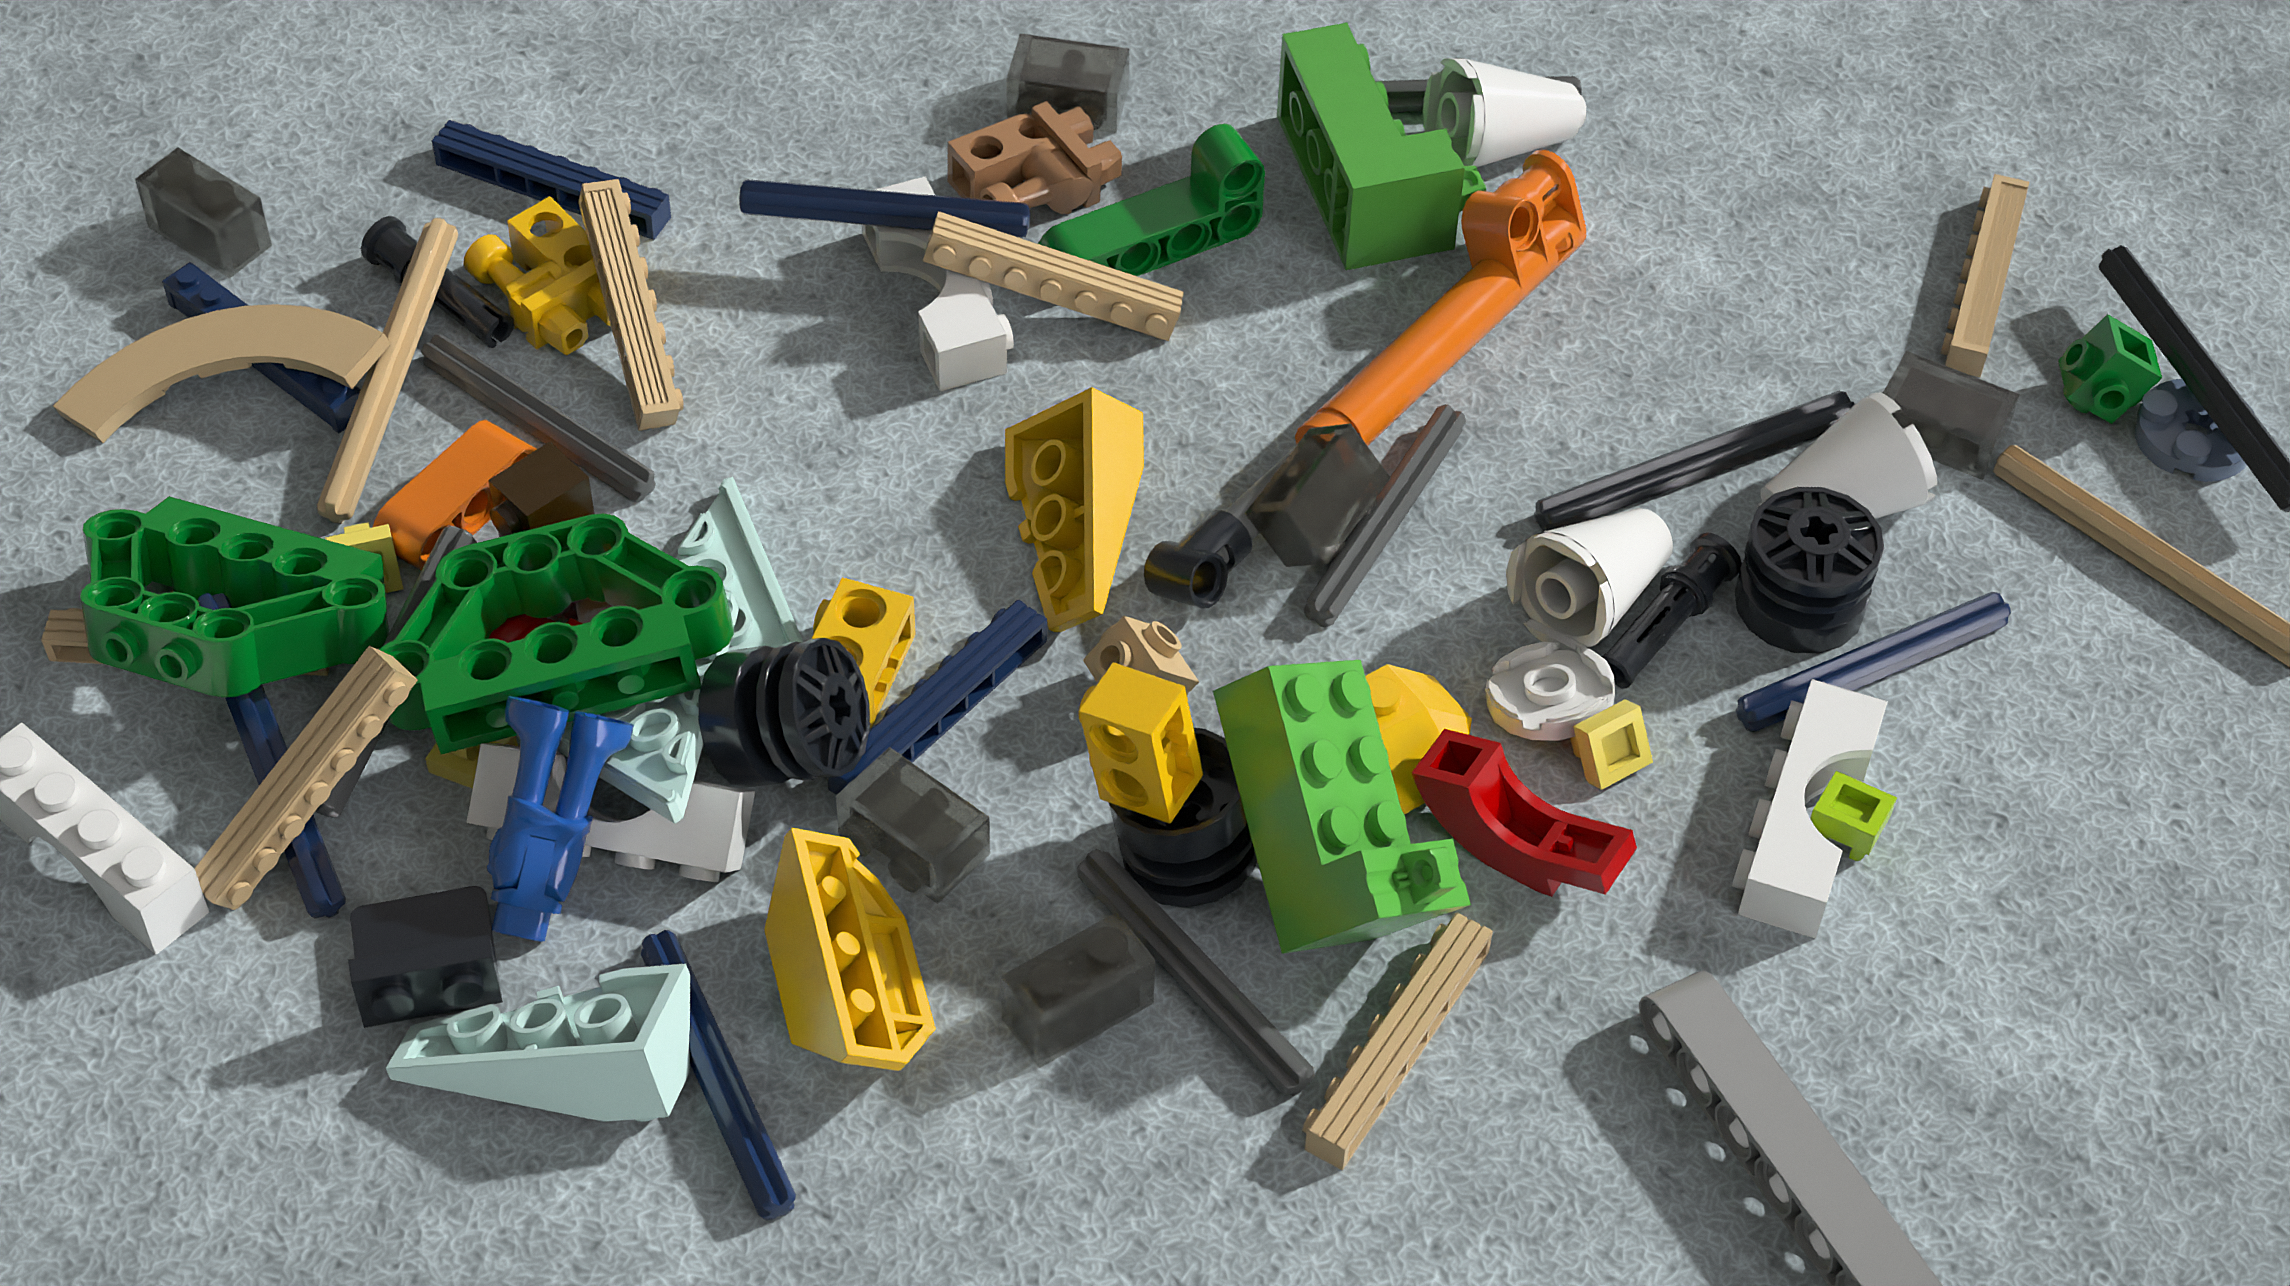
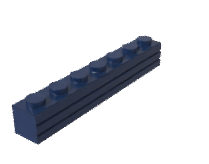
M448 120L444 128L442 127L438 135L432 139L436 165L539 201L550 196L563 209L582 215L578 203L582 184L619 179L622 193L627 192L630 198L631 213L628 215L630 223L637 226L640 236L655 240L671 219L669 194L664 193L658 188H649L634 183L628 178L616 177L602 172L596 167H587L570 161L564 156H555L540 151L532 145H523L508 140L502 135H494L476 129L470 124H461Z
M192 262L187 263L162 280L168 304L188 318L217 310L249 306ZM252 363V367L324 420L338 434L347 428L361 391L359 387L355 385L351 389L333 379L316 373L286 368L283 363Z
M1016 600L1007 609H1000L984 630L974 632L958 653L944 658L938 670L927 680L921 679L918 681L906 699L900 704L894 703L887 709L883 719L873 728H870L865 752L855 769L840 777L827 778L828 790L855 810L860 811L1047 642V618L1038 614L1031 607H1027L1021 600Z

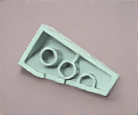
M675 964L619 969L599 975L601 987L563 997L560 987L556 986L537 991V1001L505 1013H500L498 1007L489 1004L411 1025L388 1063L386 1071L390 1080L598 1121H650L656 1118L669 1117L690 1073V974L687 965Z

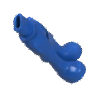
M513 696L508 697L505 708V721L519 735L520 758L513 792L507 798L503 825L497 829L489 848L487 871L492 876L494 887L490 899L498 902L492 931L535 941H545L551 914H561L562 904L558 902H565L580 867L586 836L590 833L594 817L588 815V811L600 772L609 756L626 749L632 737L633 724L601 715L575 711L565 775L556 809L553 812L543 806L556 753L565 732L569 711L562 707Z

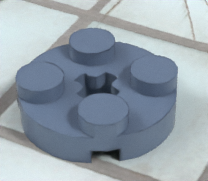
M2182 379L2163 382L2153 387L2143 396L2137 412L2135 439L2143 454L2153 464L2172 474L2175 468L2183 472L2194 473L2193 480L2204 482L2224 480L2235 476L2245 469V462ZM2188 423L2198 424L2208 430L2207 435L2198 430H2186V425Z

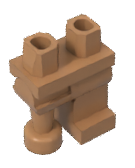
M1046 101L1032 107V115H1017L948 141V183L961 198L1020 202L1029 205V209L1047 204L1052 210L1060 214H1071V210L1080 205L1088 208L1100 202L1101 185L1121 176L1122 154L1111 140L1090 148L1087 146V144L1093 142V125L1088 115L1080 107L1058 115Z

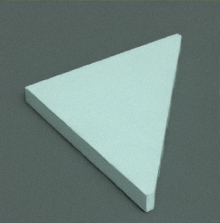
M733 477L726 478L718 487L719 494L706 514L699 515L678 546L676 559L688 566L709 567L719 574L723 581L724 589L733 593L739 612L728 651L758 646L776 648L794 641L803 643Z
M725 590L735 627L739 609L733 593ZM730 643L716 654L695 660L701 684L704 673L716 656L728 652ZM700 689L599 714L634 725L632 737L626 749L606 759L599 777L674 824L684 817L703 746L698 723ZM573 721L567 722L564 735L557 750L567 758Z

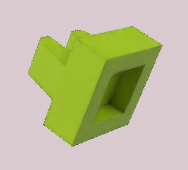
M1835 771L1816 803L1810 820L1827 840L1831 838L1851 847L1849 858L1854 861H1860L1866 854H1870L1891 817L1897 797Z

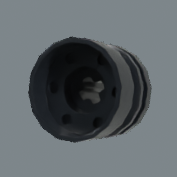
M1794 487L1773 494L1758 507L1750 525L1748 541L1744 550L1745 558L1740 567L1735 587L1736 609L1749 631L1768 645L1792 653L1816 654L1842 647L1858 633L1866 613L1872 585L1884 551L1881 527L1869 509L1849 495L1824 487Z
M823 637L809 639L803 643L797 641L788 642L776 648L758 646L730 650L716 656L705 671L698 701V723L705 751L715 770L730 784L747 788L781 784L792 778L807 781L817 777H840L854 770L865 752L870 731V706L864 677L853 655L840 642Z
M1194 728L1203 776L1171 824L1109 803L1124 869L1154 901L1162 905L1193 907L1216 902L1239 889L1255 870L1257 863L1226 740L1224 737L1203 728Z

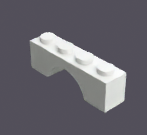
M926 176L875 189L879 191L935 195ZM862 225V234L881 272H901L920 277L931 283L940 292L933 302L918 312L920 352L939 391L1006 374L1007 350L1014 347L1013 333L1007 317L1004 314L997 315L993 308V297L989 283L923 262L931 233L930 230Z
M1813 679L1811 680L1804 704L1791 700L1780 737L1792 742L1788 752L1779 749L1775 750L1765 782L1766 787L1776 789L1773 801L1759 799L1748 835L1760 839L1756 852L1743 849L1732 887L1744 890L1738 915L1816 939L1842 850L1827 840L1816 829L1809 818L1805 805L1811 799L1824 792L1835 771L1861 782L1864 781L1888 701Z
M21 722L0 738V820L26 843L29 844L38 837L57 849L88 881L106 906L110 915L155 955L209 913L195 869L31 729Z
M481 743L467 823L488 827L487 839L492 840L497 829L503 825L507 798L509 795H512L516 780L520 746L504 743ZM557 753L543 806L553 812L556 809L566 770L564 755ZM693 780L684 817L676 824L652 809L636 818L622 820L606 816L590 806L588 815L594 817L590 833L586 836L582 857H590L592 847L616 851L614 860L616 864L641 869H654L655 861L658 859L679 863L680 876L718 882L720 872L726 873L740 870L742 866L755 791Z

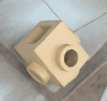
M1123 616L1116 624L1109 627L1102 634L1100 642L1083 659V662L1097 682L1095 685L1098 684L1113 662L1185 686L1186 694L1199 683L1179 653L1182 646L1177 636L1168 627L1157 621L1149 624Z

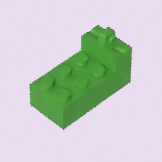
M1347 22L1282 34L1277 118L1345 270L1454 250L1459 212L1463 211L1466 201L1473 193L1478 190L1486 191V185L1475 165H1463L1460 156L1452 148V140L1446 128L1406 136L1402 122L1399 119L1393 120L1388 109V97L1384 84L1381 81L1375 82L1372 76L1369 55L1363 43L1357 44Z
M1361 660L1267 666L1213 690L1282 954L1374 940L1471 905L1466 885L1459 873V860L1453 839L1414 844L1410 842L1406 828V819L1400 806L1388 762V753L1382 740L1371 699L1370 687L1366 680Z

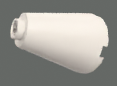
M1460 57L1444 58L1439 62L1444 65V68L1441 72L1431 73L1427 81L1423 101L1424 131L1429 132L1446 128L1452 140V148L1460 156L1464 166L1475 165L1479 167L1570 140L1576 136L1586 119L1585 100L1579 95L1576 87L1570 83Z
M1882 392L1872 393L1862 398L1761 488L1762 502L1757 504V509L1773 494L1794 487H1824L1849 495L1869 509L1876 519L1916 508L1934 500L1936 495L1928 492V490L1938 485L1937 474L1929 451L1914 424L1902 429L1891 415L1901 409L1898 404Z
M1638 508L1534 534L1511 552L1506 568L1507 590L1513 605L1519 601L1521 602L1524 610L1530 617L1523 624L1540 641L1560 642V650L1575 652L1576 645L1587 648L1593 647L1606 638L1669 560L1673 550L1671 533L1665 522L1657 514L1647 509Z

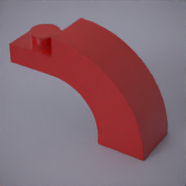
M1444 729L1411 773L1420 795L1432 814L1459 844L1487 866L1539 893L1552 897L1561 883L1606 895L1637 850L1633 830L1565 812L1536 796L1514 774L1505 758L1500 742Z

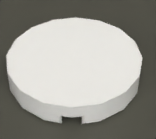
M1543 641L1522 646L1500 658L1493 666V676L1489 681L1487 679L1485 688L1487 708L1493 721L1510 734L1530 740L1558 741L1575 737L1573 726L1613 706L1615 697L1614 674L1607 661L1590 648L1576 645V652L1560 650V642Z

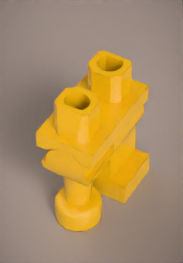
M550 196L507 220L511 248L495 234L480 237L468 248L463 261L465 270L482 284H492L495 282L508 298L510 316L514 319L515 329L518 328L525 332L526 340L535 349H539L549 343L567 356L582 347L588 339L586 320L597 315L605 324L611 326L587 233ZM545 221L546 233L538 237L530 232L534 224ZM513 260L516 263H518L527 273L525 274L516 266H514L512 264Z

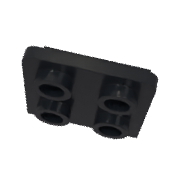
M479 886L463 887L362 905L352 911L350 922L355 958L348 961L351 985L364 1028L503 1003L486 891Z

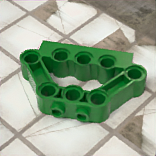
M170 496L146 514L127 509L108 510L90 517L83 524V537L91 583L87 584L81 591L80 599L89 654L100 663L210 696L236 697L247 694L260 685L343 663L355 664L369 646L379 650L389 634L382 555ZM151 582H156L172 587L174 592L156 594L146 591V586ZM206 593L210 595L223 593L229 598L232 608L211 610L199 606L197 600L198 597Z
M605 513L587 515L455 549L444 556L437 565L435 583L395 640L386 643L379 649L393 656L418 680L409 691L406 700L397 706L388 719L397 728L409 731L431 727L442 755L481 745V743H489L518 735L505 721V708L509 696L535 700L567 709L569 711L567 722L573 721L575 711L599 715L700 689L701 682L695 660L720 652L730 643L734 635V624L723 581L719 574L709 567L688 566L628 532L623 520L615 515ZM586 598L598 602H607L614 606L599 612L588 623L576 626L561 622L546 623L533 629L527 634L525 639L509 643L493 638L488 639L493 630L500 627L510 617L522 614L535 618L551 617L561 613L571 602Z

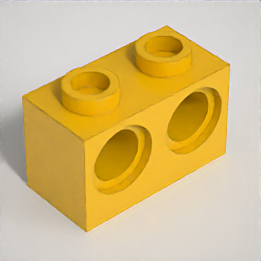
M842 577L832 599H823L817 609L812 639L824 637L838 641L853 655L864 677L870 706V728H872L916 635L914 597Z
M1113 662L1098 684L1091 686L1085 692L1078 713L1099 797L1101 800L1171 824L1203 776L1185 686Z

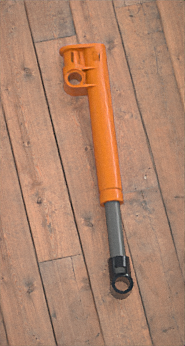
M1536 150L1525 159L1523 173L1518 178L1506 180L1494 192L1478 190L1468 198L1462 211L1461 224L1472 269L1317 410L1316 414L1305 421L1295 434L1296 445L1225 511L1215 510L1210 513L1179 543L1162 541L1154 546L1145 562L1143 574L1145 585L1151 593L1201 609L1210 608L1215 605L1225 591L1228 573L1251 552L1253 547L1252 540L1323 473L1326 475H1336L1350 464L1357 455L1367 448L1584 243L1587 237L1586 225L1575 178L1570 167L1561 157L1548 150Z

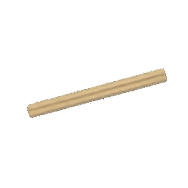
M442 218L432 219L422 229L383 331L391 345L368 370L317 503L319 515L329 518L333 523L342 524L354 515L458 238L457 228L447 224Z
M2010 445L2000 454L1993 470L1997 477L2290 668V622L2017 445Z

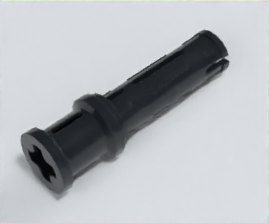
M387 216L375 222L368 229L362 239L361 255L370 264L384 266L394 274L395 282L401 287L418 241L407 233L406 226L397 217ZM446 268L434 300L435 305L459 324L470 330L489 348L497 346V341L492 337L501 343L509 338L514 328V319L508 313L492 304L485 296L457 274L455 275Z
M1709 532L1700 533L1691 542L1690 554L1680 565L1671 566L1661 576L1660 593L1632 622L1631 626L1616 641L1612 648L1601 656L1610 666L1614 674V684L1621 689L1628 688L1635 680V677L1667 643L1689 616L1703 614L1712 605V594L1722 582L1731 581L1739 574L1742 565L1740 555L1727 540ZM1711 554H1715L1716 558L1711 563L1708 559ZM1658 624L1654 628V630L1647 636V638L1642 643H1640V641L1647 635V633L1654 627V625Z

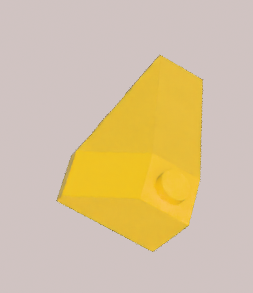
M1093 387L1005 429V485L1009 498L1014 501L1021 500L1026 519L1018 525L1023 542L1028 544L1034 543L1039 560L1035 564L1032 575L1045 618H1047L1048 629L1053 632H1063L1103 614L1144 468L1143 412Z

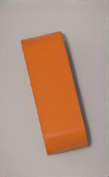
M478 421L380 509L373 527L389 524L396 556L422 570L439 535L448 525L455 526L474 535L491 520L489 511L493 508L488 480L537 449L490 421Z

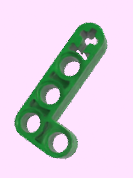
M1224 123L1214 125L1205 130L1193 144L1190 176L1061 222L1045 232L1038 244L1134 276L1143 275L1248 236L1260 223L1263 213L1264 165L1232 125Z

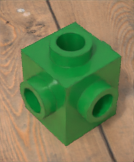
M2109 314L2082 338L2072 342L2063 356L2058 359L2064 384L2063 394L2067 401L2082 413L2092 412L2111 424L2130 407L2139 404L2143 396L2162 379L2153 341Z

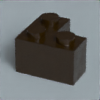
M551 442L546 443L488 480L493 508L489 511V514L499 537L595 514L589 476ZM586 598L571 602L561 613L552 617L558 619L564 616L567 620L572 618L581 623H588L599 612L614 606L607 602H598Z

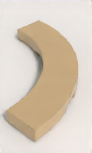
M270 304L217 310L184 319L156 330L127 345L77 381L53 407L63 418L101 443H104L137 412L166 395L165 392L171 385L198 374L202 379L223 372L250 368L252 363H283L286 368L316 373L352 389L391 343L383 332L359 320L336 312L307 306Z

